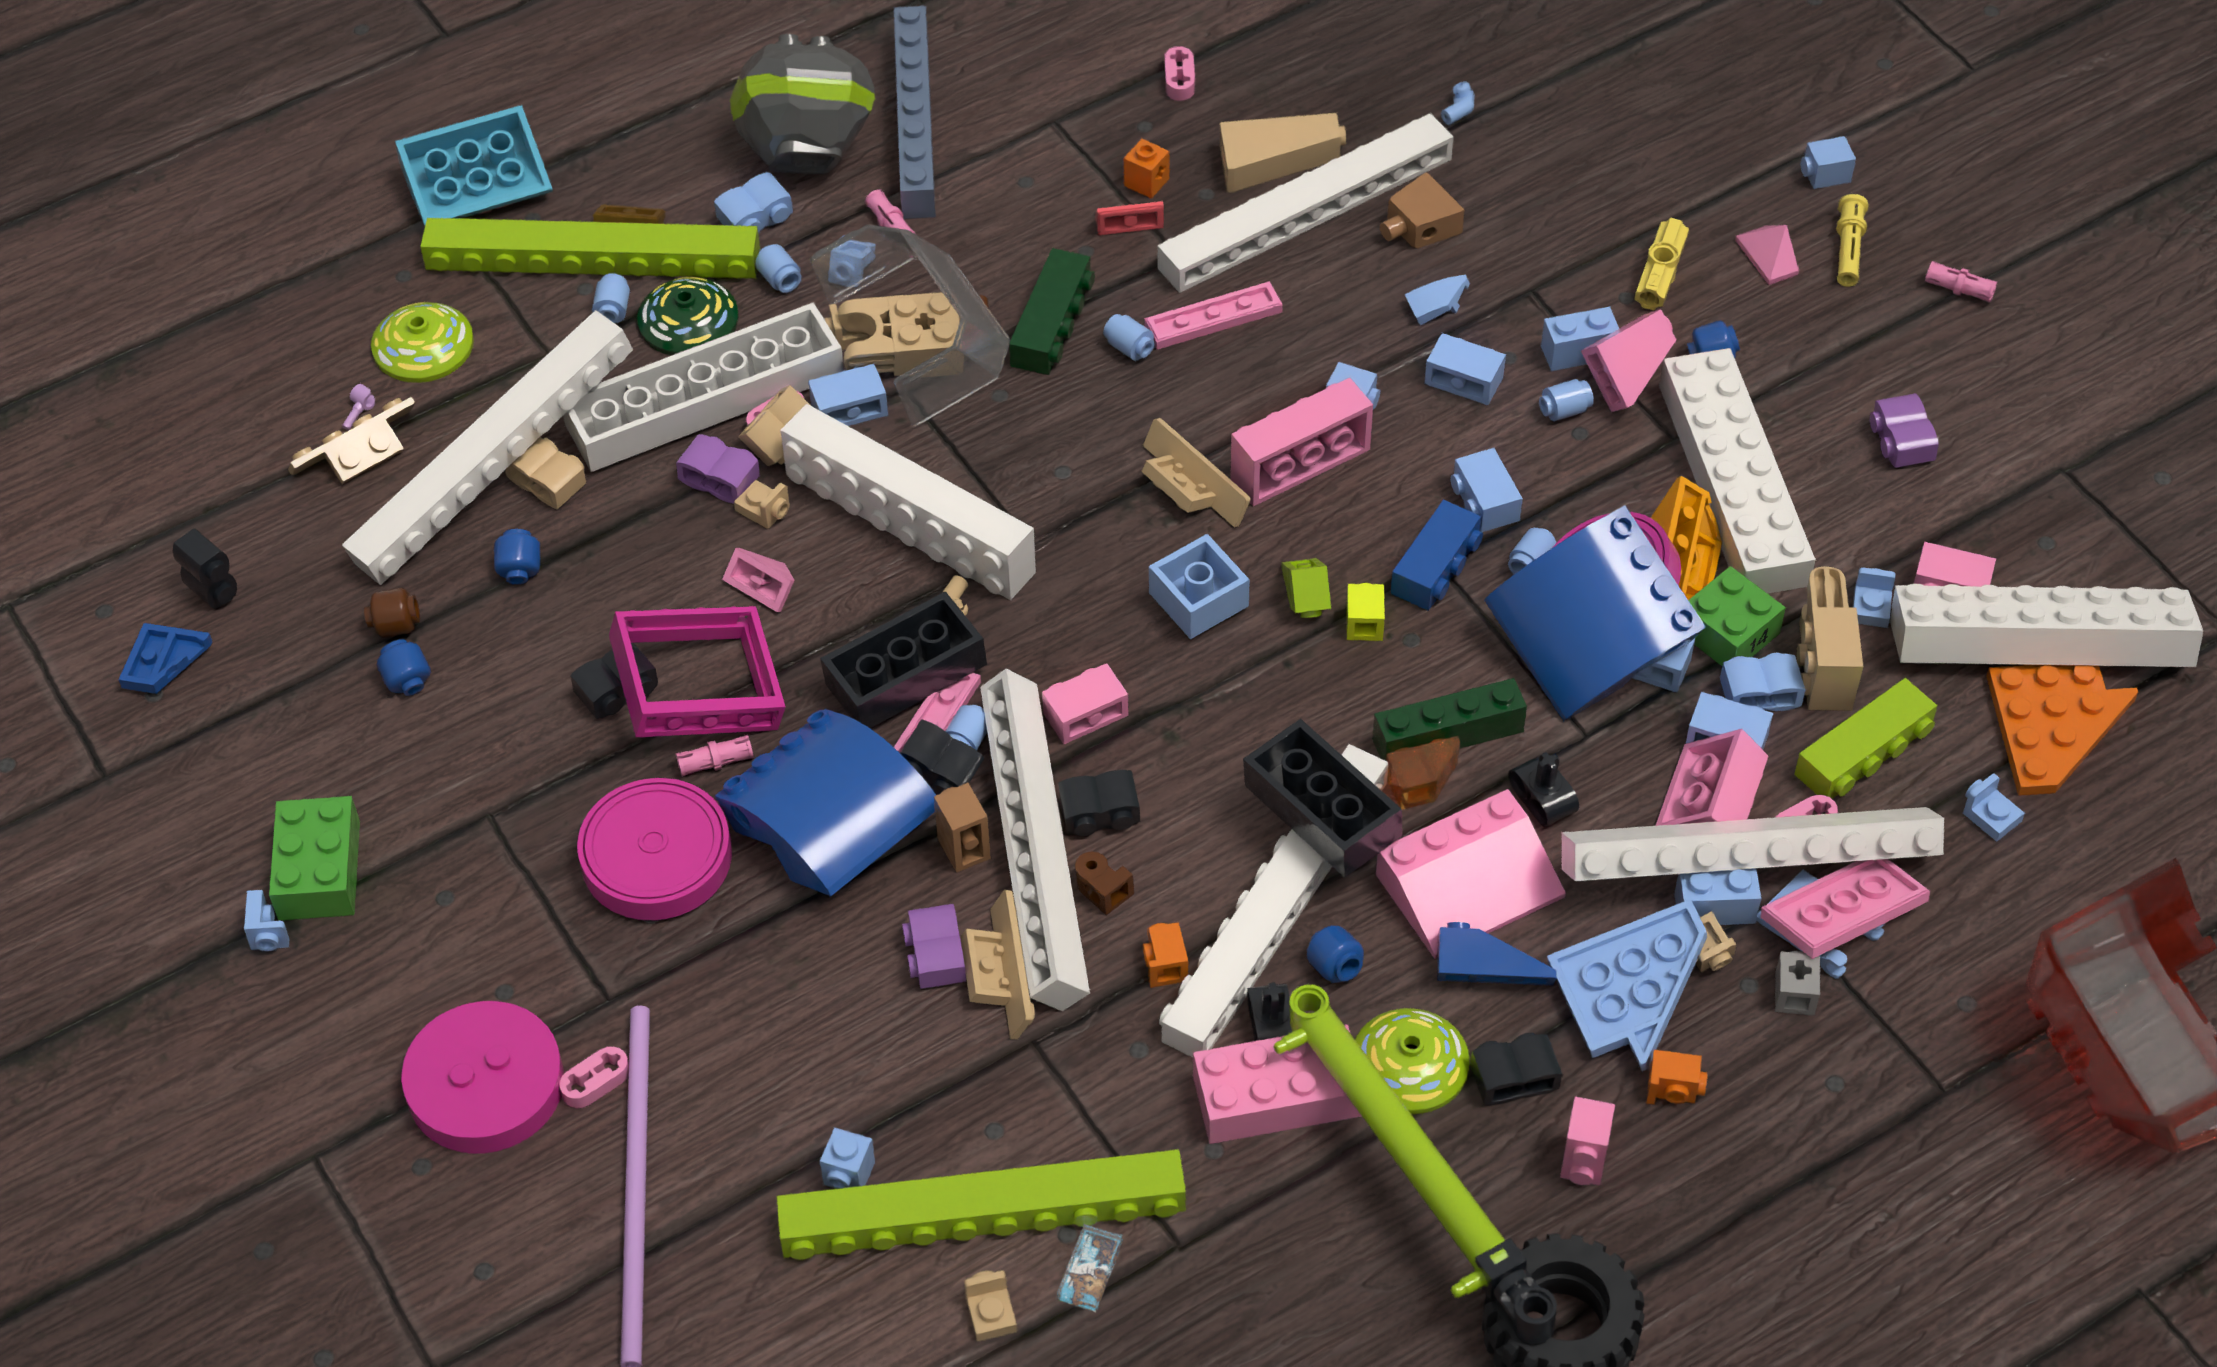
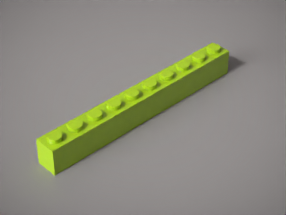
M427 218L421 242V251L426 270L602 275L613 273L636 276L756 278L757 268L755 260L760 251L757 226Z
M1178 1149L777 1196L783 1257L801 1260L824 1253L845 1255L852 1253L854 1250L867 1248L887 1250L895 1245L910 1243L929 1245L936 1240L954 1238L965 1241L987 1234L1008 1236L1016 1231L1030 1229L1049 1231L1057 1226L1076 1224L1084 1227L1107 1220L1128 1222L1137 1217L1150 1215L1169 1217L1178 1212L1186 1211V1190L1180 1151Z

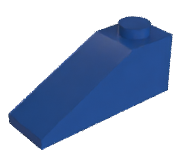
M1450 922L1447 923V927H1440L1438 934L1437 981L1553 986L1555 983L1557 970L1481 929L1470 928L1469 923Z

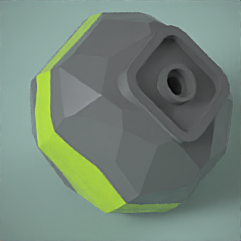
M795 34L780 35L779 41L775 44H768L756 52L741 70L730 99L731 113L740 136L756 155L768 165V169L771 171L800 174H825L831 172L865 125L872 110L875 93L868 69L855 56L843 49L834 47L828 37L816 36L810 39V44L802 45V42L798 40V36Z

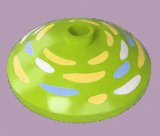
M421 302L399 308L385 317L373 333L371 350L377 366L390 377L405 382H429L453 373L464 364L472 351L474 336L468 319L460 311L440 303Z
M1402 1008L1382 1013L1370 1020L1360 1030L1355 1039L1410 1114L1427 1113L1445 1106L1460 1093L1467 1080L1470 1064L1469 1052L1462 1035L1450 1022L1432 1012L1422 1009ZM1406 1045H1416L1418 1048L1409 1049Z

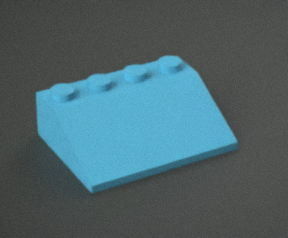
M522 105L395 141L403 174L424 226L427 218L460 219L553 192Z

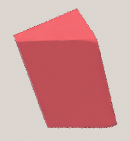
M1163 201L1098 208L1095 215L1098 235L1164 228Z

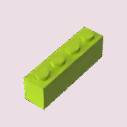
M1904 678L1800 752L1794 775L1816 795H1824L1831 799L1837 795L1844 796L1853 788L1856 781L1863 776H1872L1889 757L1896 758L1901 755L1908 744L1914 739L1926 737L1935 725L1933 720L1938 705L1908 679Z

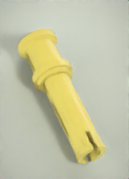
M1857 194L1845 195L1838 203L1841 218L1837 222L1836 230L1839 236H1841L1837 282L1847 287L1854 286L1859 281L1861 238L1867 230L1864 215L1868 211V201L1863 196Z

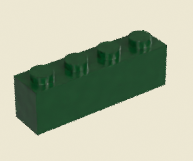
M1056 248L1051 249L1010 340V367L1049 375L1054 363L1061 361L1064 348L1063 342L1065 338L1070 339L1074 328V317L1076 314L1080 315L1083 310L1084 294L1086 290L1091 291L1094 284L1095 272L1091 271L1090 256Z
M1511 678L1374 713L1372 740L1380 759L1387 761L1388 767L1523 733L1527 705L1515 679Z

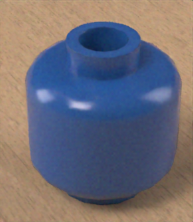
M1715 321L1695 328L1692 332L1693 342L1687 343L1689 354L1730 348L1735 358V352L1740 351L1733 326H1726L1723 321Z
M524 529L505 531L494 543L495 572L499 576L506 578L508 583H526L528 578L534 577L540 570V542L531 536L529 531Z
M400 639L387 644L381 649V655L376 665L389 691L404 693L406 696L420 692L425 686L424 682L431 673V668L421 648L416 643Z
M1328 926L1317 931L1312 936L1307 947V959L1310 965L1324 979L1331 983H1340L1353 979L1360 972L1364 959V950L1361 944L1346 929L1341 926Z

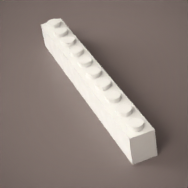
M1431 113L1413 120L1409 124L1393 132L1386 133L1366 145L1359 146L1339 158L1332 159L1327 164L1306 172L1288 183L1279 185L1257 198H1252L1246 203L1230 211L1223 212L1201 225H1196L1189 231L1167 239L1158 245V269L1176 290L1181 293L1452 159L1453 136Z
M595 310L342 544L353 563L380 585L390 576L394 575L408 559L421 550L438 531L447 526L452 518L467 504L471 503L493 480L497 479L511 463L523 455L540 436L549 431L555 422L568 410L572 409L594 386L598 385L614 367L625 360L633 349L623 329Z
M1005 669L982 685L980 689L1030 998L1064 1011L1089 995L1090 990L1038 687L1036 683Z
M1349 744L1342 753V756L1382 791L1387 784L1388 762ZM1292 829L1287 837L1282 835L1278 839L1273 851L1274 856L1268 864L1264 862L1260 866L1252 889L1250 891L1245 890L1241 894L1236 905L1235 914L1231 919L1226 918L1218 930L1217 941L1213 947L1207 946L1198 961V969L1194 975H1187L1179 989V997L1173 1005L1169 1003L1164 1008L1159 1020V1024L1162 1025L1163 1043L1193 1057V1052L1212 1049L1246 998L1247 988L1253 987L1332 866Z
M1927 807L1562 832V870L1574 881L1943 855L1944 817Z

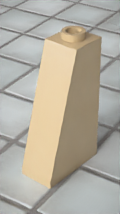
M1337 113L1220 122V151L1227 192H1235L1327 164L1332 159L1339 158L1340 147L1346 146L1345 127L1339 126Z

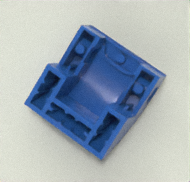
M1625 505L1557 544L1511 576L1484 599L1563 722L1621 689L1635 674L1689 644L1706 628Z
M825 709L810 715L807 719L808 723L798 731L790 732L783 736L779 741L780 745L770 753H765L752 761V767L742 775L728 779L723 785L724 789L714 797L719 802L735 832L772 845L791 881L832 896L935 812L934 796L936 794L916 769L883 737L851 717Z

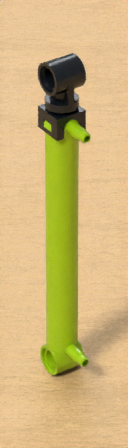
M1303 985L1295 989L1290 996V1026L1293 1032L1274 1043L1273 1047L1276 1053L1282 1054L1286 1051H1291L1305 1043L1310 1045L1475 1269L1473 1273L1460 1279L1458 1283L1451 1287L1454 1297L1459 1298L1482 1288L1490 1300L1496 1297L1513 1320V1329L1522 1341L1529 1344L1546 1342L1552 1337L1555 1330L1557 1302L1554 1295L1547 1289L1540 1287L1526 1270L1527 1259L1511 1238L1505 1241L1329 1006L1327 993L1316 985ZM1305 1011H1314V1013H1305ZM1537 1312L1542 1314L1543 1317L1531 1318L1526 1314Z

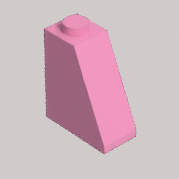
M1661 309L1642 315L1581 350L1611 412L1628 408L1635 403L1676 341L1672 332V324L1664 316Z

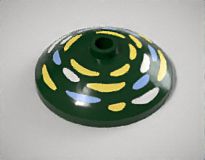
M696 277L678 278L656 287L643 299L637 313L638 328L644 341L653 349L670 356L733 333L739 318L737 303L733 295L725 287L714 281Z

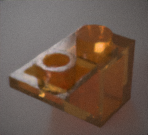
M1458 736L1448 739H1436L1428 744L1412 748H1400L1393 753L1387 754V781L1397 805L1402 810L1436 801L1458 764L1460 748Z

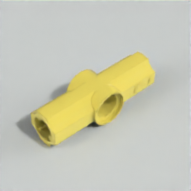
M1670 218L1668 221L1661 222L1655 241L1649 248L1647 263L1635 294V300L1641 304L1642 308L1654 310L1664 305L1670 285L1675 280L1677 265L1689 234V228L1682 223V220Z

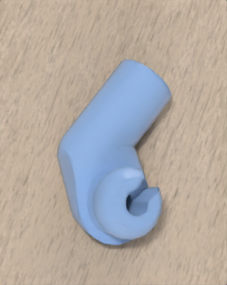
M1460 82L1453 87L1455 94L1454 104L1441 111V117L1447 125L1465 117L1474 109V92L1470 90V84L1467 82Z

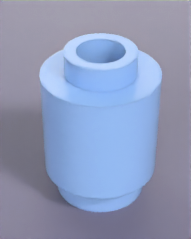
M773 244L759 251L755 260V266L775 290L787 293L794 290L800 284L802 279L800 268L782 246Z
M612 273L606 274L596 285L592 313L597 310L613 323H619L625 318L630 289L624 277Z
M1115 314L1107 321L1104 327L1103 335L1107 338L1108 343L1132 360L1136 361L1145 358L1153 350V332L1128 315Z
M1577 379L1544 388L1542 396L1539 398V405L1543 415L1548 416L1552 421L1584 413L1594 402L1593 393L1588 382L1585 380L1578 381Z
M1530 528L1510 553L1508 567L1511 572L1516 574L1526 565L1550 550L1556 544L1553 534L1543 528Z
M963 705L959 707L946 732L953 739L962 741L977 750L987 734L984 709L977 705Z

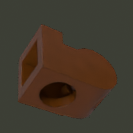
M1086 852L1077 858L1075 863L1077 888L1106 916L1134 895L1133 874L1124 866L1114 871L1108 866L1105 856L1099 852Z

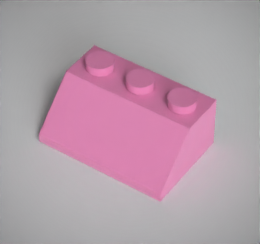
M1743 729L1684 744L1655 826L1747 820L1769 756Z

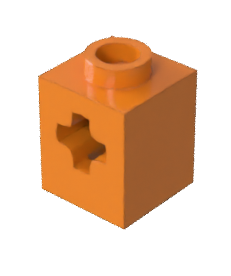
M1141 139L1124 157L1125 187L1152 199L1169 180L1168 150Z

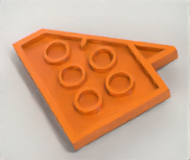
M2017 665L1989 667L1986 677L2018 796L2056 793L2134 703L2138 689L2106 690L2099 666Z

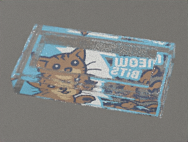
M1084 1224L1058 1289L1057 1300L1096 1312L1123 1243V1236Z

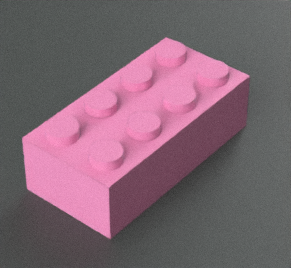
M1349 377L1339 383L1329 385L1326 389L1310 397L1302 398L1283 410L1272 412L1260 421L1241 427L1231 434V480L1250 496V504L1254 507L1369 451L1373 415L1372 402Z
M1281 1036L1193 1052V1079L1209 1144L1361 1117V1115L1308 1043L1291 1051L1277 1054L1273 1046L1274 1043L1284 1037Z

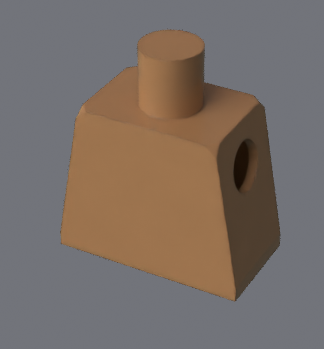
M1426 172L1389 199L1388 220L1380 224V231L1387 241L1402 236L1413 248L1418 249L1461 234L1463 231L1464 209Z

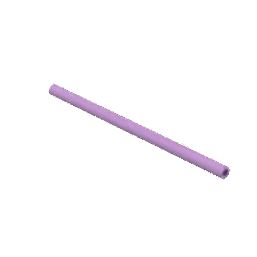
M635 1006L630 1010L621 1367L642 1366L650 1009L645 1006Z

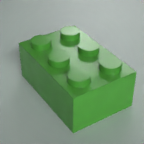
M352 796L276 801L269 897L278 921L355 915L360 820Z

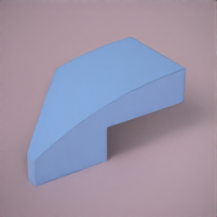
M1459 275L1429 283L1405 294L1421 326L1449 310L1457 313L1460 306L1458 303L1464 288L1468 289L1470 283L1466 275Z

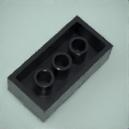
M946 591L820 658L826 686L851 718L869 728L987 665L983 637Z
M1301 718L1243 758L1245 787L1344 878L1402 837V809Z

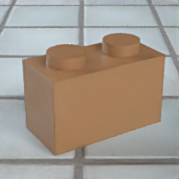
M969 783L948 788L941 794L934 796L938 841L956 873L991 859L988 817Z

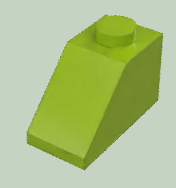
M1317 558L1281 562L1291 610L1295 613H1300L1302 618L1321 616L1322 610L1331 609L1327 566Z

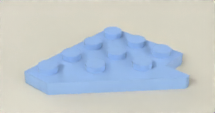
M1691 899L1547 956L1550 967L1557 970L1556 981L1592 1058L1629 1044L1641 1071L1648 1069L1653 1051L1657 1049L1707 939L1706 929Z

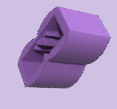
M1915 393L1876 400L1874 412L1870 413V426L1874 433L1878 432L1881 438L1883 456L1889 458L1895 468L1935 461L1939 443L1934 427L1927 419L1925 408L1919 396Z
M697 435L676 462L677 475L680 481L694 489L708 491L715 497L732 504L759 477L758 459L750 451L727 447L722 440L714 436Z
M954 904L909 910V923H903L902 927L905 946L913 945L914 954L907 955L911 978L918 977L920 989L966 982L965 964Z

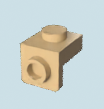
M1711 911L1700 917L1707 932V939L1696 961L1700 972L1710 967L1713 971H1716L1728 965L1733 960L1731 956L1735 955L1736 943L1733 938L1728 939Z

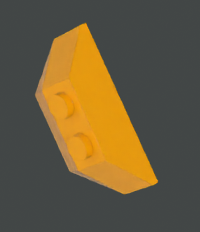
M1680 476L1675 480L1651 518L1664 529L1679 554L1681 562L1679 587L1689 600L1715 579L1722 541L1716 517L1709 505L1712 503L1709 492L1685 477Z

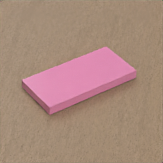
M1889 859L1855 861L1761 907L1760 917L1810 958L1814 959L1928 902L1930 891Z

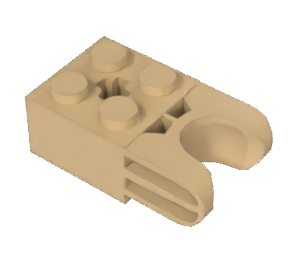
M955 291L851 299L844 301L838 308L839 321L845 330L862 332L871 336L866 340L849 344L844 353V365L847 370L875 364L878 373L894 372V376L962 371L963 343Z
M1818 567L1810 573L1807 585V604L1803 606L1799 621L1801 644H1798L1797 664L1804 668V673H1801V677L1806 690L1808 710L1852 711L1863 670L1857 608H1849L1846 580L1842 571L1833 567Z

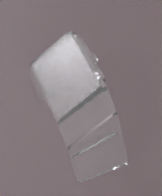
M866 225L815 252L814 256L810 258L812 267L829 304H837L915 259L921 261L961 318L951 347L897 377L893 382L911 424L918 426L997 380L999 373H1001L1011 339L950 254L909 230Z

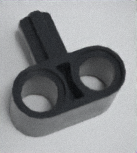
M1547 752L1522 763L1508 772L1509 781L1514 792L1543 827H1547L1579 810V801L1575 791L1558 770L1560 761L1556 754L1550 756Z
M1271 982L1266 986L1247 988V1002L1254 1041L1286 1036L1293 1032L1290 1026V996L1286 983L1276 984Z

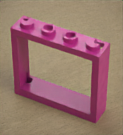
M756 606L615 612L609 638L635 737L771 731L779 729L786 706ZM741 638L758 697L646 701L631 643Z

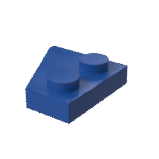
M144 623L119 677L121 687L129 690L158 693L211 646L213 641L210 633Z

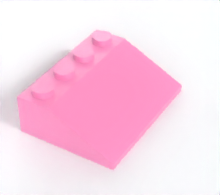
M1509 789L1393 842L1377 854L1376 876L1434 959L1438 958V934L1440 927H1447V923H1469L1470 928L1481 929L1489 934L1564 898L1566 895L1528 815Z

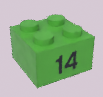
M1730 566L1689 599V602L1706 626L1695 637L1694 645L1721 666H1723V662L1737 656L1753 657L1780 634L1786 607Z

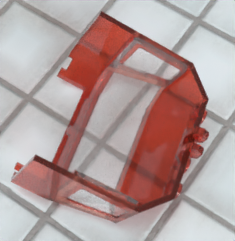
M2176 858L2041 932L2025 983L2031 995L2030 998L2025 1000L2037 1021L2045 1018L2049 1024L2045 1033L2056 1052H2060L2065 1063H2067L2065 1065L2076 1084L2079 1086L2085 1082L2092 1094L2087 1096L2086 1099L2098 1119L2106 1116L2113 1128L2174 1154L2217 1139V1031L2211 1022L2208 1021L2176 972L2216 950L2217 947L2210 935L2203 939L2195 925L2201 918L2195 909L2181 865Z

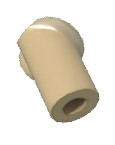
M955 575L943 592H947L966 616L968 606L967 604H962L960 597L968 587V583L963 577Z

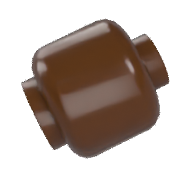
M404 588L376 592L371 596L370 606L364 607L368 628L374 627L377 634L382 638L409 634L414 630L415 623L420 622V609L415 595H410Z

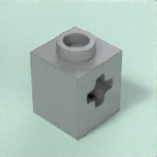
M1802 951L1780 952L1775 972V1012L1815 1015L1820 997V956L1812 959Z

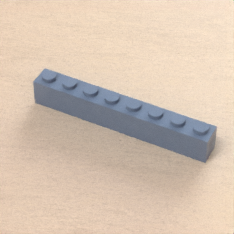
M926 6L894 8L902 213L903 219L936 217Z

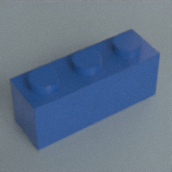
M1443 499L1393 570L1391 594L1428 611L1437 599L1442 600L1449 588L1450 579L1453 575L1458 576L1462 572L1466 563V556L1470 551L1475 552L1482 541L1483 532H1480L1481 516Z

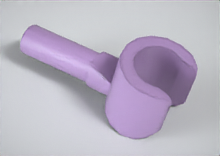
M357 384L350 393V400L356 404L342 425V428L347 431L350 430L352 424L363 410H370L375 405V398L371 395V390L363 384Z

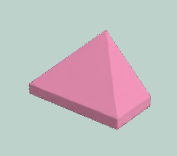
M1787 225L1763 226L1736 236L1735 241L1768 285L1798 275L1799 269Z
M735 548L722 578L723 581L776 612L782 611L795 581L785 563L741 548Z

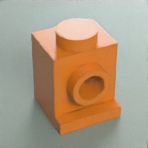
M1179 922L1171 924L1157 923L1148 927L1149 943L1143 944L1145 964L1149 966L1150 988L1183 982L1188 975V958Z
M1654 1049L1649 1071L1646 1103L1654 1104L1656 1098L1666 1099L1676 1104L1685 1102L1695 1103L1696 1095L1705 1096L1707 1072L1700 1071L1702 1056Z

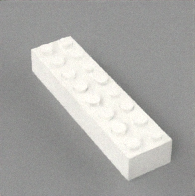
M813 302L603 381L594 386L572 409L563 415L565 426L590 471L593 472L747 413L774 397L782 388L788 385L801 392L809 389V380L843 372L842 347Z
M1727 348L1665 358L1663 360L1659 387L1695 481L1699 487L1710 494L1712 503L1709 505L1716 517L1722 541L1721 548L1728 567L1732 566L1767 594L1807 587L1810 573L1814 569L1815 557L1731 349Z
M808 404L780 430L786 475L793 482L803 484L816 491L823 499L834 501L843 506L850 514L859 515L871 522L877 529L881 531L886 530L898 537L904 544L920 549L927 553L934 561L945 563L954 568L961 576L971 578L984 585L990 592L1000 594L1009 600L1036 573L1033 527Z
M1921 584L1895 585L1890 617L1900 663L2196 667L2203 636V628L2189 591L2174 587L2166 589H2144L2141 587L2111 589L2102 586L2092 588H2070L2067 586L2043 588L2029 585L2019 587H1997L1994 585L1975 587L1959 586L1956 584L1945 586H1924Z

